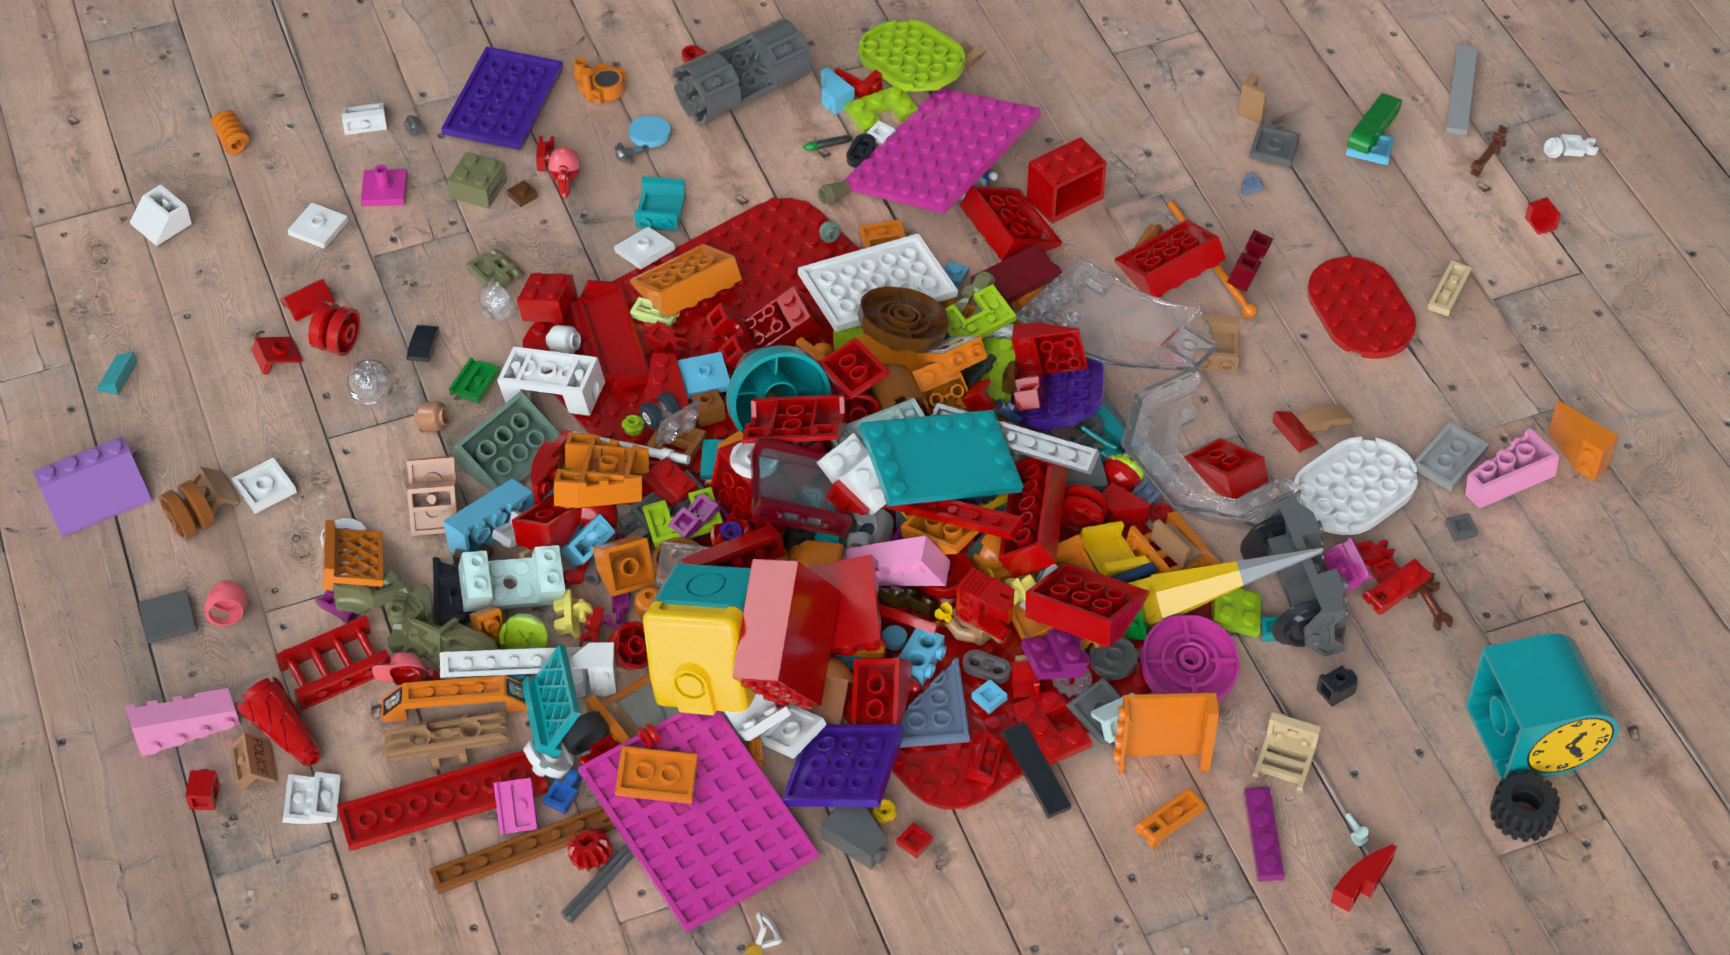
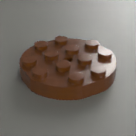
M883 286L872 289L861 298L857 312L863 332L877 342L888 346L893 351L911 350L916 353H923L926 350L933 349L945 340L949 327V320L944 307L932 297L910 288Z

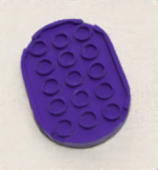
M1086 357L1088 369L1044 375V393L1040 408L1017 411L1022 417L1019 424L1047 432L1054 428L1074 427L1077 425V422L1098 412L1105 399V371L1103 363L1096 357L1093 359ZM1013 395L1012 403L1016 406L1015 396Z

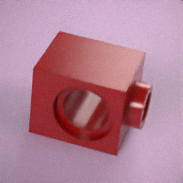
M209 769L190 770L185 793L190 810H215L220 788L216 771Z

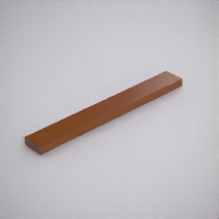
M602 806L433 867L429 871L438 894L568 847L567 843L572 841L573 835H579L580 830L586 832L589 828H592L594 831L601 829L605 833L616 829Z

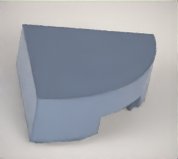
M1254 171L1247 174L1241 185L1242 195L1246 196L1262 191L1263 184Z

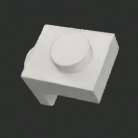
M517 510L511 513L509 523L495 528L492 534L494 539L508 548L516 546L511 520L521 514Z

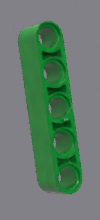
M1381 93L1352 131L1347 147L1369 154L1398 115L1402 99Z

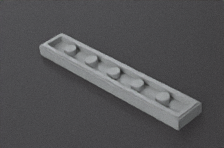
M1457 44L1446 133L1467 136L1478 47Z

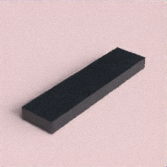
M1023 722L1003 730L1001 735L1047 819L1070 810V802L1026 723Z

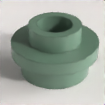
M827 221L821 225L820 236L825 242H833L840 236L841 228L836 222Z

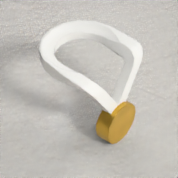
M762 911L756 914V918L761 925L756 942H751L745 947L746 955H762L763 948L780 944L783 941L777 926ZM766 922L771 928L775 939L762 942L766 932Z

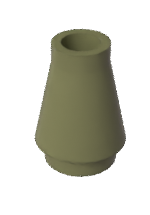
M847 181L823 184L818 190V197L823 204L831 205L850 192V185Z

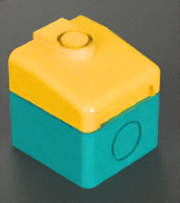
M676 564L673 566L643 616L650 680L658 705L678 707L679 712L705 715H715L716 711L743 712L750 707L756 694L752 693V689L741 687V683L733 679L732 674L751 568Z

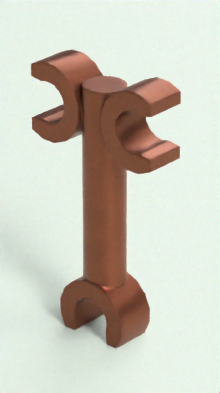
M1499 125L1498 132H1494L1492 135V139H1494L1482 156L1472 163L1471 167L1473 170L1470 174L1479 177L1494 153L1500 154L1501 147H1505L1507 143L1505 140L1508 132L1507 127Z
M1431 573V579L1407 597L1408 599H1414L1419 593L1421 594L1434 616L1433 627L1439 631L1441 621L1445 622L1448 627H1451L1453 618L1448 613L1442 612L1431 594L1437 592L1440 588V582L1430 583L1434 580L1435 576L1434 573Z

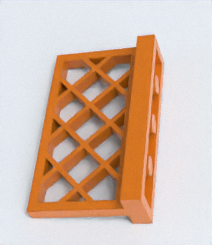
M325 520L322 590H332L333 583L383 587V532L335 528V521ZM359 543V544H361L362 546H359V547H358V546H356V545H354V544ZM347 548L350 551L345 552L342 549ZM359 555V556H361L362 558L358 559V558H356V557H354V556ZM345 560H346V561H348V562H350V563L345 564V563H343L342 561H345ZM371 562V563H373V564H375V565L370 566V565H368V564H366V563ZM358 567V568H360V569H362V570H361V571H357V570H355V568Z

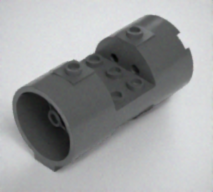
M782 18L674 68L672 77L676 78L677 85L673 87L678 101L687 116H693L696 119L695 124L704 125L807 76L811 70L808 52L810 48L802 31H798L789 20Z

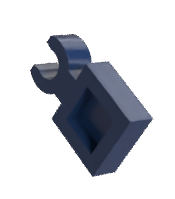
M1000 398L997 400L995 409L1017 425L1022 419L1017 412L1019 408L1010 401L1005 403Z

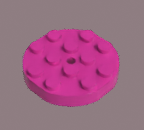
M1198 615L1171 616L1163 619L1150 630L1140 653L1143 677L1155 694L1217 693V701L1219 703L1232 690L1240 671L1237 646L1234 640L1220 625ZM1189 660L1193 665H1189L1185 661Z

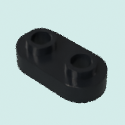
M864 133L855 138L846 153V161L849 166L857 168L876 149V139L873 135Z

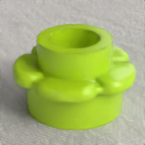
M629 415L622 421V428H624L627 435L637 436L644 428V421L640 416Z

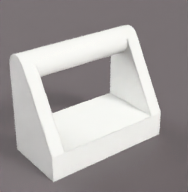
M384 102L342 108V122L345 135L386 130Z

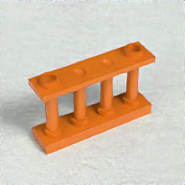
M1177 511L1168 514L1165 524L1170 522L1202 552L1199 560L1184 569L1179 565L1169 568L1163 560L1169 556L1162 549L1155 551L1149 544L1153 542L1151 540L1152 532L1142 535L1135 525L1130 527L1126 543L1136 557L1145 555L1150 563L1153 562L1157 568L1156 574L1221 564Z

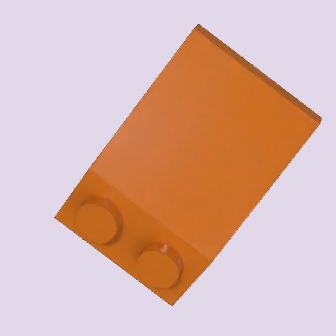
M1560 400L1556 403L1548 434L1573 469L1590 480L1595 481L1609 467L1619 436Z
M912 515L900 526L903 539L927 536L943 554H957L979 533L978 531Z

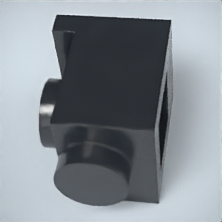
M1340 666L1326 675H1319L1316 690L1333 707L1355 694L1358 679L1353 670H1346L1343 666Z

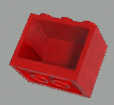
M1082 137L1077 138L1029 161L1027 199L1053 224L1104 199L1107 162Z

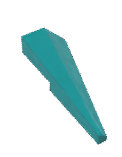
M1105 396L1101 409L1094 414L1105 421L1102 434L1106 436V441L1116 445V449L1121 450L1122 454L1134 446L1139 451V466L1150 474L1155 471L1163 476L1164 471Z

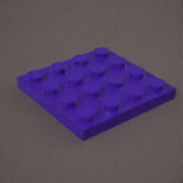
M826 725L798 754L781 800L786 806L880 807L905 734L903 725Z

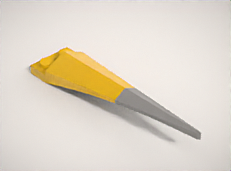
M1316 548L1154 574L1149 578L1133 581L1128 584L1150 591L1143 606L1149 628H1151L1163 619L1171 616H1181L1251 582L1322 554L1324 550L1323 548Z

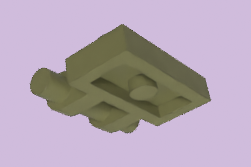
M497 249L491 251L490 255L492 257L490 258L483 253L466 263L467 270L492 293L511 283L510 277H514L517 280L523 277L519 266L511 263L508 260V256Z

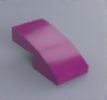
M700 493L688 509L684 507L680 509L668 523V526L687 539L707 524L721 508L713 500Z

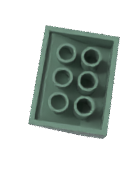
M520 391L455 444L449 455L455 456V462L464 472L490 491H493L512 478L520 483L531 474L532 462L545 440L554 442L560 433Z

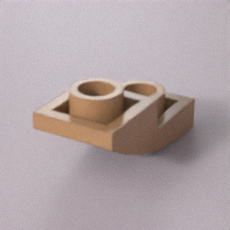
M1343 405L1320 406L1302 412L1298 416L1304 427L1310 432H1328L1330 425H1350L1353 419Z

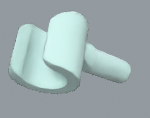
M1351 813L1346 814L1347 820L1354 829V832L1351 833L1353 842L1357 846L1363 845L1368 841V829L1365 826L1361 827Z

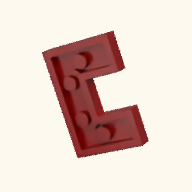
M1055 686L1011 705L1012 713L1019 723H1026L1049 766L1092 747V741L1080 723L1057 732L1049 720L1050 717L1067 710V703Z

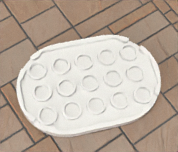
M1353 437L1339 442L1303 467L1294 480L1292 497L1296 496L1299 503L1314 513L1316 520L1322 522L1325 532L1339 535L1361 534L1375 527L1410 501L1418 484L1417 467L1413 463L1412 458L1403 449L1389 441L1376 438L1373 441L1362 440V437Z

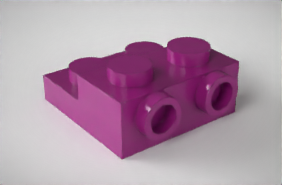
M1057 629L1048 630L1046 637L1023 638L1021 647L1038 680L1082 678L1086 667L1089 665V655L1087 652H1082L1080 638L1068 632L1058 631Z

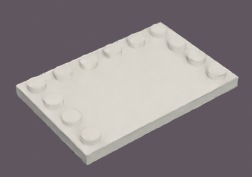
M919 234L798 267V275L835 332L860 325L857 312L861 298L868 291L878 287L891 286L914 289L932 297L937 302L957 297L958 289Z

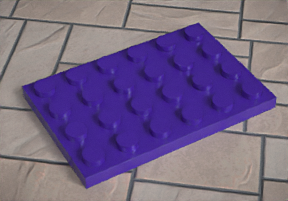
M486 46L441 128L442 135L521 150L564 68L563 61Z

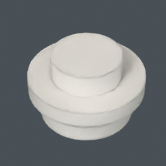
M1549 138L1544 144V152L1550 158H1557L1563 152L1564 143L1561 138Z

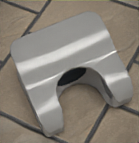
M880 508L872 515L869 512L865 515L852 513L856 519L857 531L856 533L848 534L846 544L848 548L891 541L894 521L887 511Z

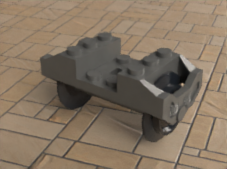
M1296 496L1280 500L1274 504L1266 513V517L1254 526L1241 541L1240 552L1243 559L1247 560L1316 548L1324 549L1325 545L1321 536L1324 534L1322 522L1320 520L1317 521L1314 513L1299 503ZM1322 552V554L1276 572L1290 609L1282 613L1274 622L1272 633L1275 640L1283 645L1306 646L1313 649L1316 653L1329 656L1344 652L1343 639L1346 631V619H1349L1346 608L1348 598L1345 593L1348 591V585L1345 577H1340L1337 569L1322 573V563L1325 562L1324 553Z

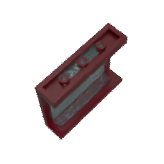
M758 437L750 452L752 519L844 538L853 523L852 515L842 514L825 498L833 484L816 463L828 452Z

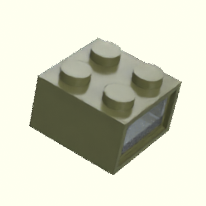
M465 152L447 180L450 198L489 209L507 182L505 162Z

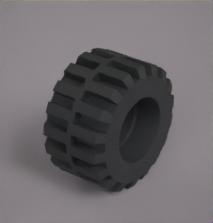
M1516 771L1515 775L1512 773L1507 774L1505 779L1502 778L1499 781L1490 806V816L1495 821V827L1502 829V834L1505 836L1509 834L1512 836L1511 839L1516 841L1518 838H1521L1522 842H1528L1530 838L1533 841L1539 840L1540 836L1544 838L1548 831L1552 830L1560 808V797L1557 796V789L1551 788L1552 783L1549 780H1543L1544 776L1540 774L1535 776L1530 771H1527V774H1523L1522 771ZM1514 802L1527 803L1534 807L1535 810L1521 809Z

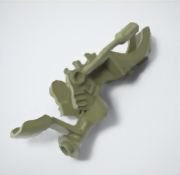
M391 569L384 574L383 587L375 592H372L371 588L365 585L334 583V601L338 611L353 612L361 615L371 609L392 602L387 610L388 621L393 623V630L387 639L390 650L394 653L413 651L420 658L424 657L440 667V652L499 650L493 638L483 632L458 623V619L455 617L442 627L437 625L432 620V600L428 586L420 584L416 589L412 588L401 580V576L396 569ZM467 676V677H455V678H456V679H460V678H472V677H481V676Z

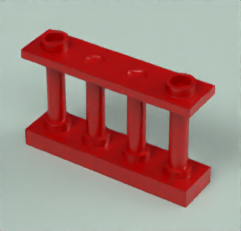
M366 615L275 654L280 672L290 669L299 686L294 692L301 711L375 679L372 672L373 666L390 663L391 660L387 651L383 650L377 653L367 635L371 633V629ZM358 639L367 658L354 663L344 645ZM335 649L345 668L331 673L322 654ZM312 659L322 678L308 683L299 664Z

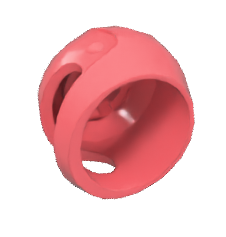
M223 580L217 583L210 590L204 606L206 619L211 624L219 627L230 626L238 622L242 618L248 604V595L245 588L231 580ZM212 607L219 612H228L229 617L225 619L216 618L211 614L210 608Z

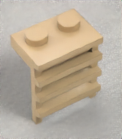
M1272 712L1267 735L1253 772V777L1258 778L1259 773H1263L1298 784L1297 790L1302 791L1317 748L1321 726L1314 725L1308 721L1297 720L1285 714ZM1267 749L1306 760V763L1267 752ZM1263 761L1302 772V775L1264 764Z

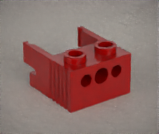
M972 567L957 585L956 616L963 622L971 623L993 637L1004 641L1011 633V629L1006 628L1000 622L1008 625L1013 619L1015 589Z

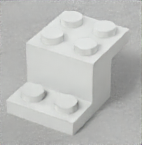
M854 433L846 437L816 462L832 484L840 480L870 509V515L876 513L886 504L868 451Z
M758 694L754 697L750 707L743 712L720 711L740 741L754 739L791 715L786 706L777 707L773 701L764 700L763 695Z

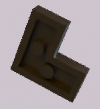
M890 586V588H880L878 591V599L894 608L910 607L923 615H931L930 617L935 616L937 609H941L940 604L936 603L934 597L918 593V589L913 586Z

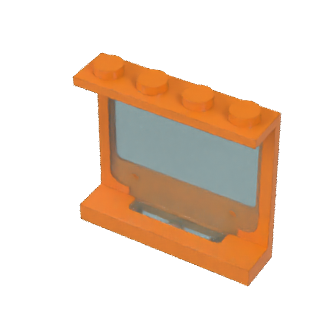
M650 674L602 702L594 694L586 698L587 712L599 711L610 728L607 736L611 734L619 745L637 736V729H644L647 723L655 726L679 713L678 707L661 706L656 703Z

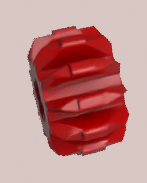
M589 828L586 832L580 830V834L573 835L572 841L567 843L569 860L578 870L585 868L589 872L594 867L599 869V865L607 864V859L612 856L610 839L601 829L594 831L592 828Z

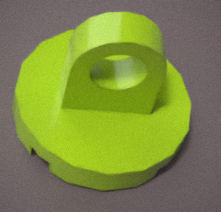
M531 614L511 616L504 622L499 633V643L504 650L546 648L549 641L548 630L545 624L538 617Z

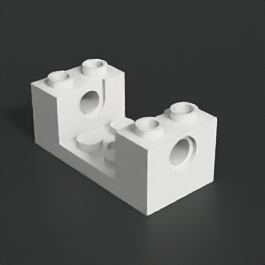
M521 347L512 348L497 380L505 403L520 391L529 400L531 399L532 391L560 394L564 397L569 413L589 416L605 383L598 357ZM549 370H553V371H552L551 373H549V374H543V373L548 372Z

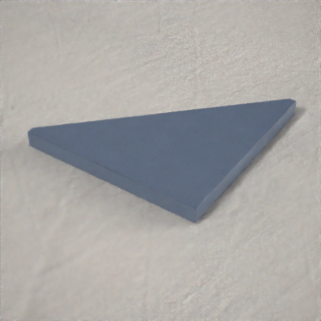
M958 658L954 659L952 664L945 671H942L930 683V686L912 701L904 712L901 725L905 729V734L900 748L970 741Z

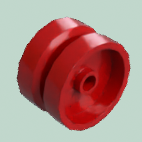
M328 301L320 303L315 309L309 325L308 339L311 347L323 351L328 350L330 353L339 356L347 355L354 347L359 334V312L356 309L345 306L340 307L339 304Z
M959 551L957 554H944L951 561L946 586H922L924 595L934 597L936 603L940 605L947 602L952 606V609L956 608L957 585L973 567L971 559L962 551Z

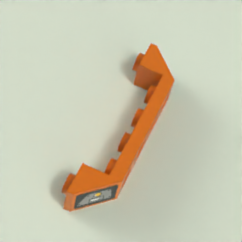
M505 675L403 683L382 699V723L407 721L408 709L501 701L506 702L507 712L527 711L522 683Z

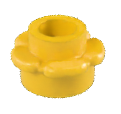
M882 799L880 807L872 809V816L879 823H888L896 818V807L892 801Z

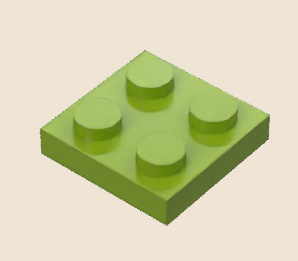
M1238 588L1212 600L1211 620L1220 625L1224 630L1257 638L1260 634L1261 594Z

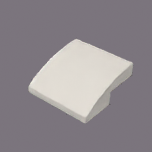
M315 772L314 777L288 774L282 823L314 824L336 821L341 775Z

